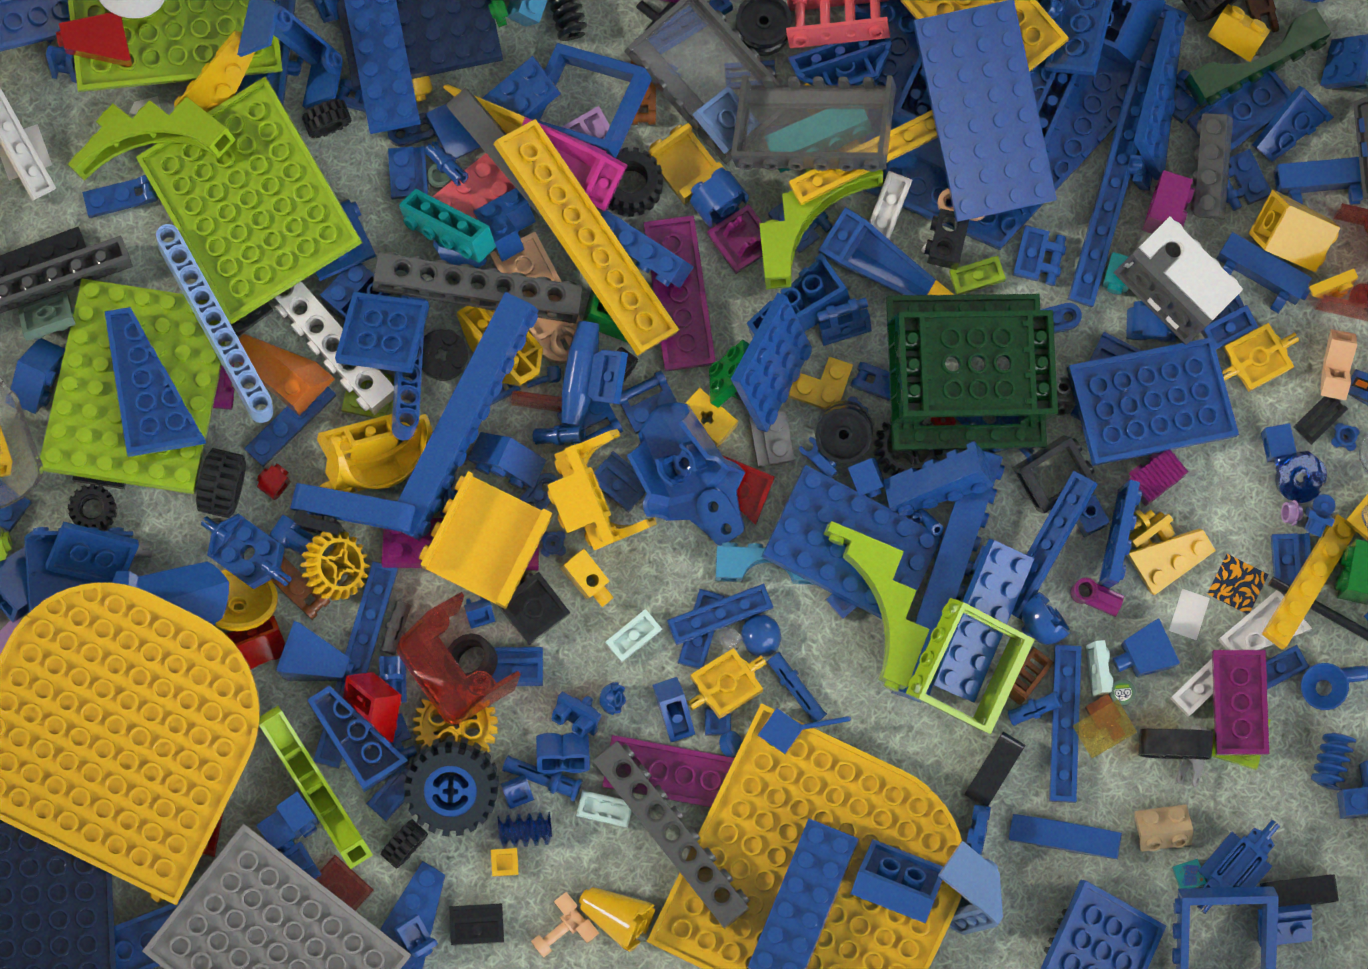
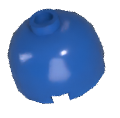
M1038 592L1025 604L1022 610L1021 619L1024 626L1021 630L1024 634L1036 639L1041 644H1055L1071 633L1069 632L1070 628L1056 608L1054 610L1051 605H1046L1050 600L1043 593Z

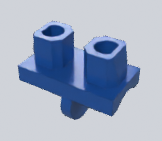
M1327 494L1318 495L1313 501V509L1307 506L1304 512L1308 517L1304 529L1306 532L1318 537L1322 536L1326 525L1332 527L1335 521L1331 516L1336 507L1335 501Z
M379 656L380 678L401 694V703H407L406 656Z
M562 691L558 695L557 704L551 719L558 725H563L566 721L573 724V733L583 738L588 733L594 736L598 732V723L602 714L592 707L593 699L586 696L581 701Z

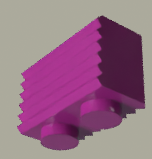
M1171 450L1152 454L1148 458L1151 461L1145 467H1142L1140 464L1129 472L1131 476L1129 480L1140 482L1139 490L1142 491L1140 501L1145 507L1184 478L1189 472Z

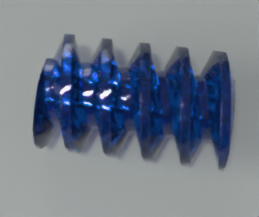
M550 811L548 812L547 819H544L542 813L538 812L536 820L533 819L531 813H528L525 821H523L520 814H517L515 822L512 821L510 815H506L505 821L502 823L500 817L497 816L499 842H501L504 849H507L509 841H511L514 848H517L519 840H522L524 847H528L530 839H532L535 846H538L541 838H543L545 845H549L552 837Z

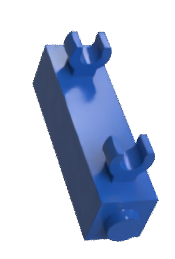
M1359 157L1278 164L1274 170L1276 191L1284 195L1288 194L1289 198L1303 204L1301 193L1348 189L1350 205L1360 204V201L1363 200Z
M1234 232L1230 234L1216 260L1225 264L1223 269L1229 275L1235 270L1277 294L1270 309L1278 314L1286 301L1296 305L1300 299L1305 300L1310 292L1308 284L1312 277Z

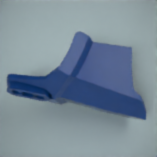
M666 403L657 406L649 415L638 434L639 445L627 455L646 491L643 501L645 515L647 517H658L666 521L690 520L719 546L722 543L733 540L745 531L738 503L737 489L746 472L737 463L727 460L722 456L688 404ZM714 501L718 504L717 511L712 507ZM725 523L731 526V533L725 530Z
M208 561L139 576L131 571H116L112 582L148 591L205 619L214 626L224 616L229 595V581L215 565Z

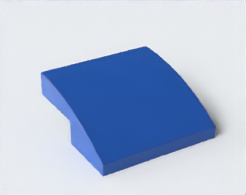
M446 104L426 113L425 117L437 137V143L447 154H451L455 159H458L481 148Z
M1238 294L1201 331V334L1205 339L1212 337L1215 349H1218L1259 327L1248 305L1244 306Z

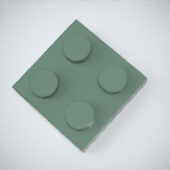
M67 291L18 307L22 333L26 342L32 339H41L47 334L55 331H64L70 326L76 325Z

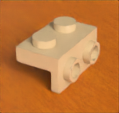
M1187 804L1135 811L1134 817L1140 837V851H1157L1159 849L1182 848L1192 845L1193 826Z

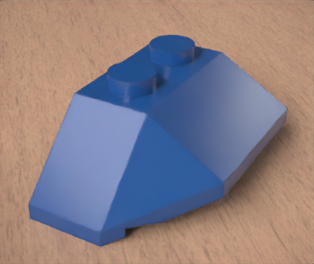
M890 38L829 44L790 56L788 59L796 77L810 85H813V78L818 76L824 79L825 85H838L839 77H847L851 86H858L863 84L864 77H872L874 80L879 78L892 48V42Z

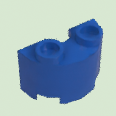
M1135 301L1134 307L1127 310V340L1144 341L1154 339L1160 342H1177V335L1142 301Z

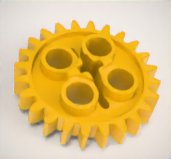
M449 684L448 691L445 692L440 686L438 687L439 694L437 696L430 691L429 696L431 700H421L424 708H416V714L420 717L413 718V723L417 725V727L413 728L414 735H419L415 740L416 744H423L421 748L426 744L430 747L435 739L440 738L442 742L447 736H454L455 742H460L461 737L468 739V745L473 746L476 742L481 745L480 751L490 752V747L487 743L495 744V738L490 734H498V728L493 726L498 723V718L492 716L496 711L495 707H489L490 699L482 700V691L474 695L473 686L464 691L462 684L459 685L458 690H454L452 684ZM461 705H466L470 708L466 713H458L456 709ZM436 715L445 717V720L441 723H434L432 721ZM456 722L460 728L455 729L452 723ZM471 728H476L480 731L476 736H468L466 734L467 730Z

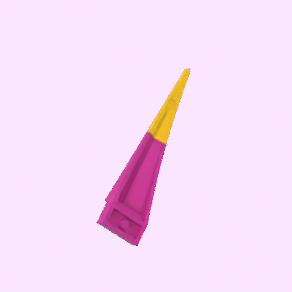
M449 84L443 86L453 96L462 91ZM475 96L506 134L533 121ZM539 123L593 204L605 211L628 165L607 154L605 150Z

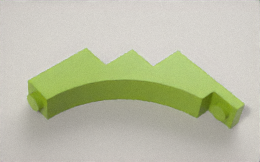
M831 521L823 535L828 536V540L834 544L841 546L844 543L847 544L843 558L863 577L870 587L881 612L885 633V654L878 680L884 682L883 686L896 692L899 689L903 690L908 687L909 680L930 630L906 619L917 590L893 580L904 551Z

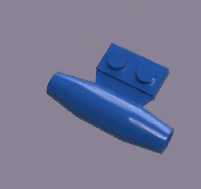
M578 321L568 351L562 387V423L582 426L591 399L596 402L620 405L628 353L611 350H601L599 352V324Z

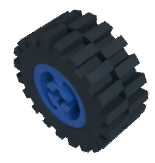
M447 736L446 742H441L440 738L433 740L430 747L426 744L421 748L419 754H415L411 765H409L404 783V790H406L404 796L405 803L410 804L408 811L411 816L415 814L418 816L417 823L420 826H423L425 823L429 824L428 831L434 834L437 828L443 830L442 836H449L450 831H456V836L464 835V830L467 828L472 832L477 829L479 822L482 825L488 819V814L492 813L495 806L499 786L495 762L491 764V755L487 751L484 753L480 751L481 745L476 742L473 746L468 745V739L461 737L460 742H455L454 736ZM446 772L458 773L455 774L453 780V787L455 789L453 803L457 802L462 795H466L467 798L456 804L445 803L448 802L449 798L448 784L450 773L444 775L440 781L435 780L437 776ZM460 775H462L467 780V782H464ZM435 794H438L443 801L437 798Z

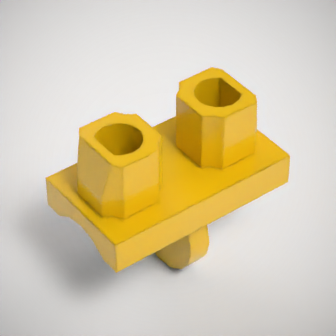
M1138 509L1134 512V515L1137 516L1134 532L1129 534L1128 540L1132 541L1131 546H1134L1136 549L1152 544L1150 537L1154 534H1157L1160 541H1166L1175 535L1170 524L1173 519L1170 514L1165 515L1159 512L1155 515L1151 509L1144 514Z

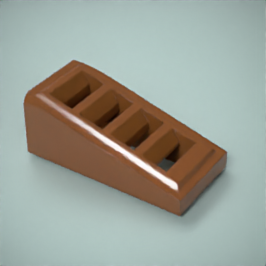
M1033 647L1029 651L1019 672V675L1031 684L1028 686L1017 677L1008 697L1018 705H1022L1054 662L1037 648ZM1033 658L1044 668L1042 670L1039 669L1030 659ZM1026 666L1028 669L1034 672L1037 675V677L1035 678L1033 675H1031L1028 671L1024 669V667Z

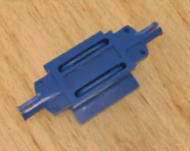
M1270 820L1262 831L1253 828L1246 837L1243 836L1242 838H1239L1234 832H1230L1198 870L1208 881L1203 888L1255 887L1272 868V865L1266 860L1268 858L1267 854L1275 846L1271 836L1280 828L1279 824H1275L1274 820ZM1198 905L1197 908L1201 910L1204 907L1201 912L1206 914L1212 905Z

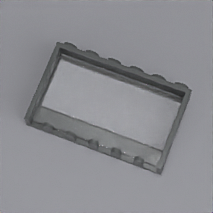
M680 0L633 41L624 52L636 65L647 70L652 77L651 82L692 126L715 154L727 164L732 160V148L724 154L692 114L728 85L739 97L742 75H748L751 85H764L763 79L766 76L772 77L776 85L781 84L776 79V73L769 66L765 67L760 62V56L752 47L748 48L744 44L743 36L735 28L731 29L727 25V19L718 9L714 10L710 6V0ZM751 109L750 112L761 125L747 135L746 146L787 109Z
M742 75L731 157L736 168L742 170H751L753 168L777 170L778 168H785L794 171L802 169H816L818 171H826L828 169H840L843 171L865 169L872 172L879 169L887 170L886 163L894 99L897 90L892 75H887L886 86H876L872 77L863 78L864 86H851L847 77H839L838 85H825L824 79L818 76L813 78V85H801L799 79L794 76L788 78V85H776L774 79L770 76L764 77V85H751L748 75Z

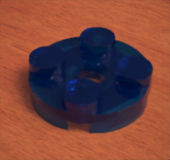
M1310 451L1293 453L1284 460L1279 461L1276 465V487L1288 500H1296L1298 503L1309 502L1320 494L1321 491L1319 489L1327 481V469L1324 463ZM1300 473H1306L1302 482L1296 480Z

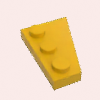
M1196 529L1171 537V539L1163 542L1146 545L1147 547L1137 550H1130L1127 556L1149 592L1156 595L1216 550L1204 530Z

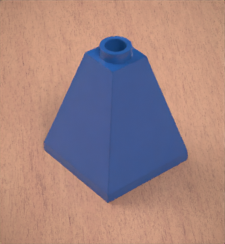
M294 621L276 671L283 679L288 681H346V676L353 675L356 664L352 663L353 661L344 653L301 623Z

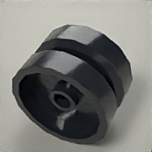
M744 0L740 4L736 15L735 29L743 36V42L748 48L752 47L759 56H770L779 52L787 44L786 28L791 27L792 24L791 11L784 0Z
M847 400L834 402L827 406L819 416L815 432L817 447L822 455L833 462L841 464L854 462L863 457L870 448L873 423L867 410L858 403ZM841 430H847L849 434L845 435Z

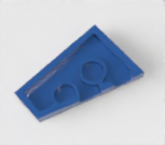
M1298 86L1252 146L1267 160L1273 162L1294 147L1296 141L1306 134H1312L1316 131L1317 126L1324 121H1330L1334 116L1304 87Z

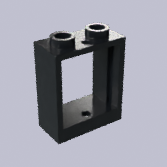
M1063 435L1047 445L1046 448H1042L1012 467L1038 512L1046 513L1051 510L1061 492L1048 499L1031 469L1063 449H1067L1081 475L1094 482L1096 481L1092 475L1095 471L1090 462L1083 459L1080 453L1082 447L1075 438L1072 439V437Z

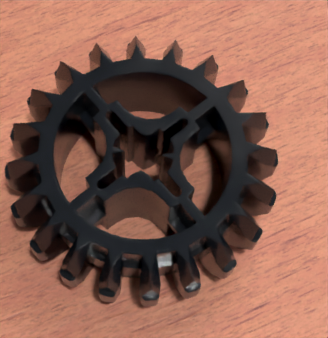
M924 420L919 423V426H933L931 421L926 425L923 424ZM883 422L882 428L884 431L877 430L876 435L880 439H875L873 445L880 448L875 449L873 453L875 456H882L877 460L878 465L887 464L883 469L884 473L892 469V476L910 468L920 470L924 462L931 459L940 461L936 456L942 455L943 450H929L928 457L923 462H920V455L917 450L912 452H889L887 441L892 435V426L887 422ZM905 458L913 466L901 465L895 460Z

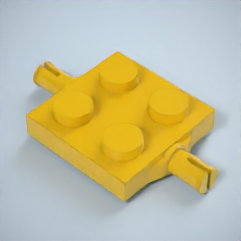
M1267 323L1225 345L1223 349L1230 360L1231 366L1222 371L1224 381L1237 375L1248 392L1293 369L1294 365L1288 356L1287 348L1299 342L1296 333L1293 332L1291 335L1281 339L1275 334L1270 324Z
M732 648L690 675V679L697 687L699 694L687 701L688 706L693 711L706 703L712 708L719 719L726 716L763 692V688L757 681L754 672L767 665L765 659L760 655L748 663Z

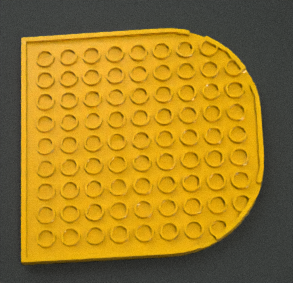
M118 583L83 584L58 592L42 601L16 626L0 654V820L177 905L255 746L260 720L259 697L253 674L243 654L234 642L212 623L161 597L130 585Z
M761 703L698 833L701 839L697 841L703 850L708 847L717 858L713 863L719 871L725 868L733 879L730 884L734 890L738 891L741 889L750 900L746 904L750 910L724 929L683 875L679 873L646 942L701 969H748L749 962L808 818L854 836L858 838L859 842L807 969H929L956 913L962 895L943 880L925 924L870 901L863 900L852 895L851 891L872 839L944 867L962 842L958 827L948 808L926 784L915 776L815 728L802 730L787 753H782L758 736L775 711V709ZM794 719L795 721H797V722L800 723L801 725L804 724V723H802V722H800V721ZM691 848L686 861L695 859L697 855L695 848ZM703 868L699 872V880L702 882H708L713 877V871L710 868ZM719 889L715 894V900L719 903H725L730 897V893L726 889Z

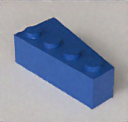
M822 253L815 258V262L809 268L805 267L799 273V277L791 284V287L783 288L780 291L781 294L787 296L804 332L820 323L817 318V312L826 310L825 307L830 305L836 307L846 304L847 300H850L846 286ZM769 301L747 322L752 338L773 301Z
M330 685L307 699L309 706L363 792H366L409 765V761Z

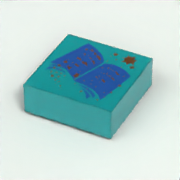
M1198 858L1172 867L1179 888H1196L1206 884L1205 878L1198 872L1201 868Z

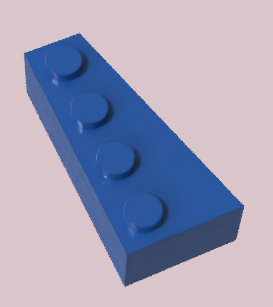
M974 441L967 444V450L958 453V450H952L946 453V459L941 461L931 459L924 462L920 470L910 468L884 479L889 508L893 512L899 513V516H908L921 508L931 509L938 506V503L947 500L957 501L963 498V495L970 493L979 494L987 491L989 487L994 486L987 456Z

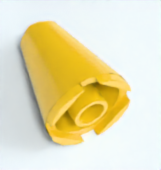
M596 887L584 890L579 899L581 911L628 952L633 951L640 944L641 941L637 938L642 932L644 934L647 933L655 914V909L652 908L654 904Z

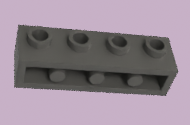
M1202 113V120H1198L1197 134L1200 135V145H1196L1195 160H1198V170H1195L1193 173V185L1196 186V194L1191 200V211H1194V215L1199 218L1225 219L1233 118L1227 114Z

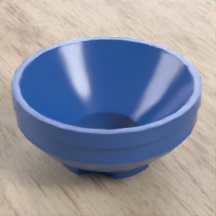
M1315 664L1302 677V696L1315 709H1335L1345 701L1348 695L1349 682L1347 676L1334 664ZM1323 680L1329 682L1332 687L1331 693L1326 696H1322L1316 691V684Z

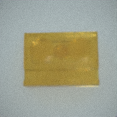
M1118 699L1073 725L1074 730L1091 758L1098 756L1137 733Z

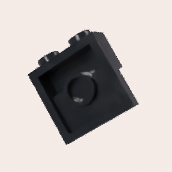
M531 572L520 580L521 585L516 588L506 609L498 606L528 645L570 615V611L540 572H537L535 575Z

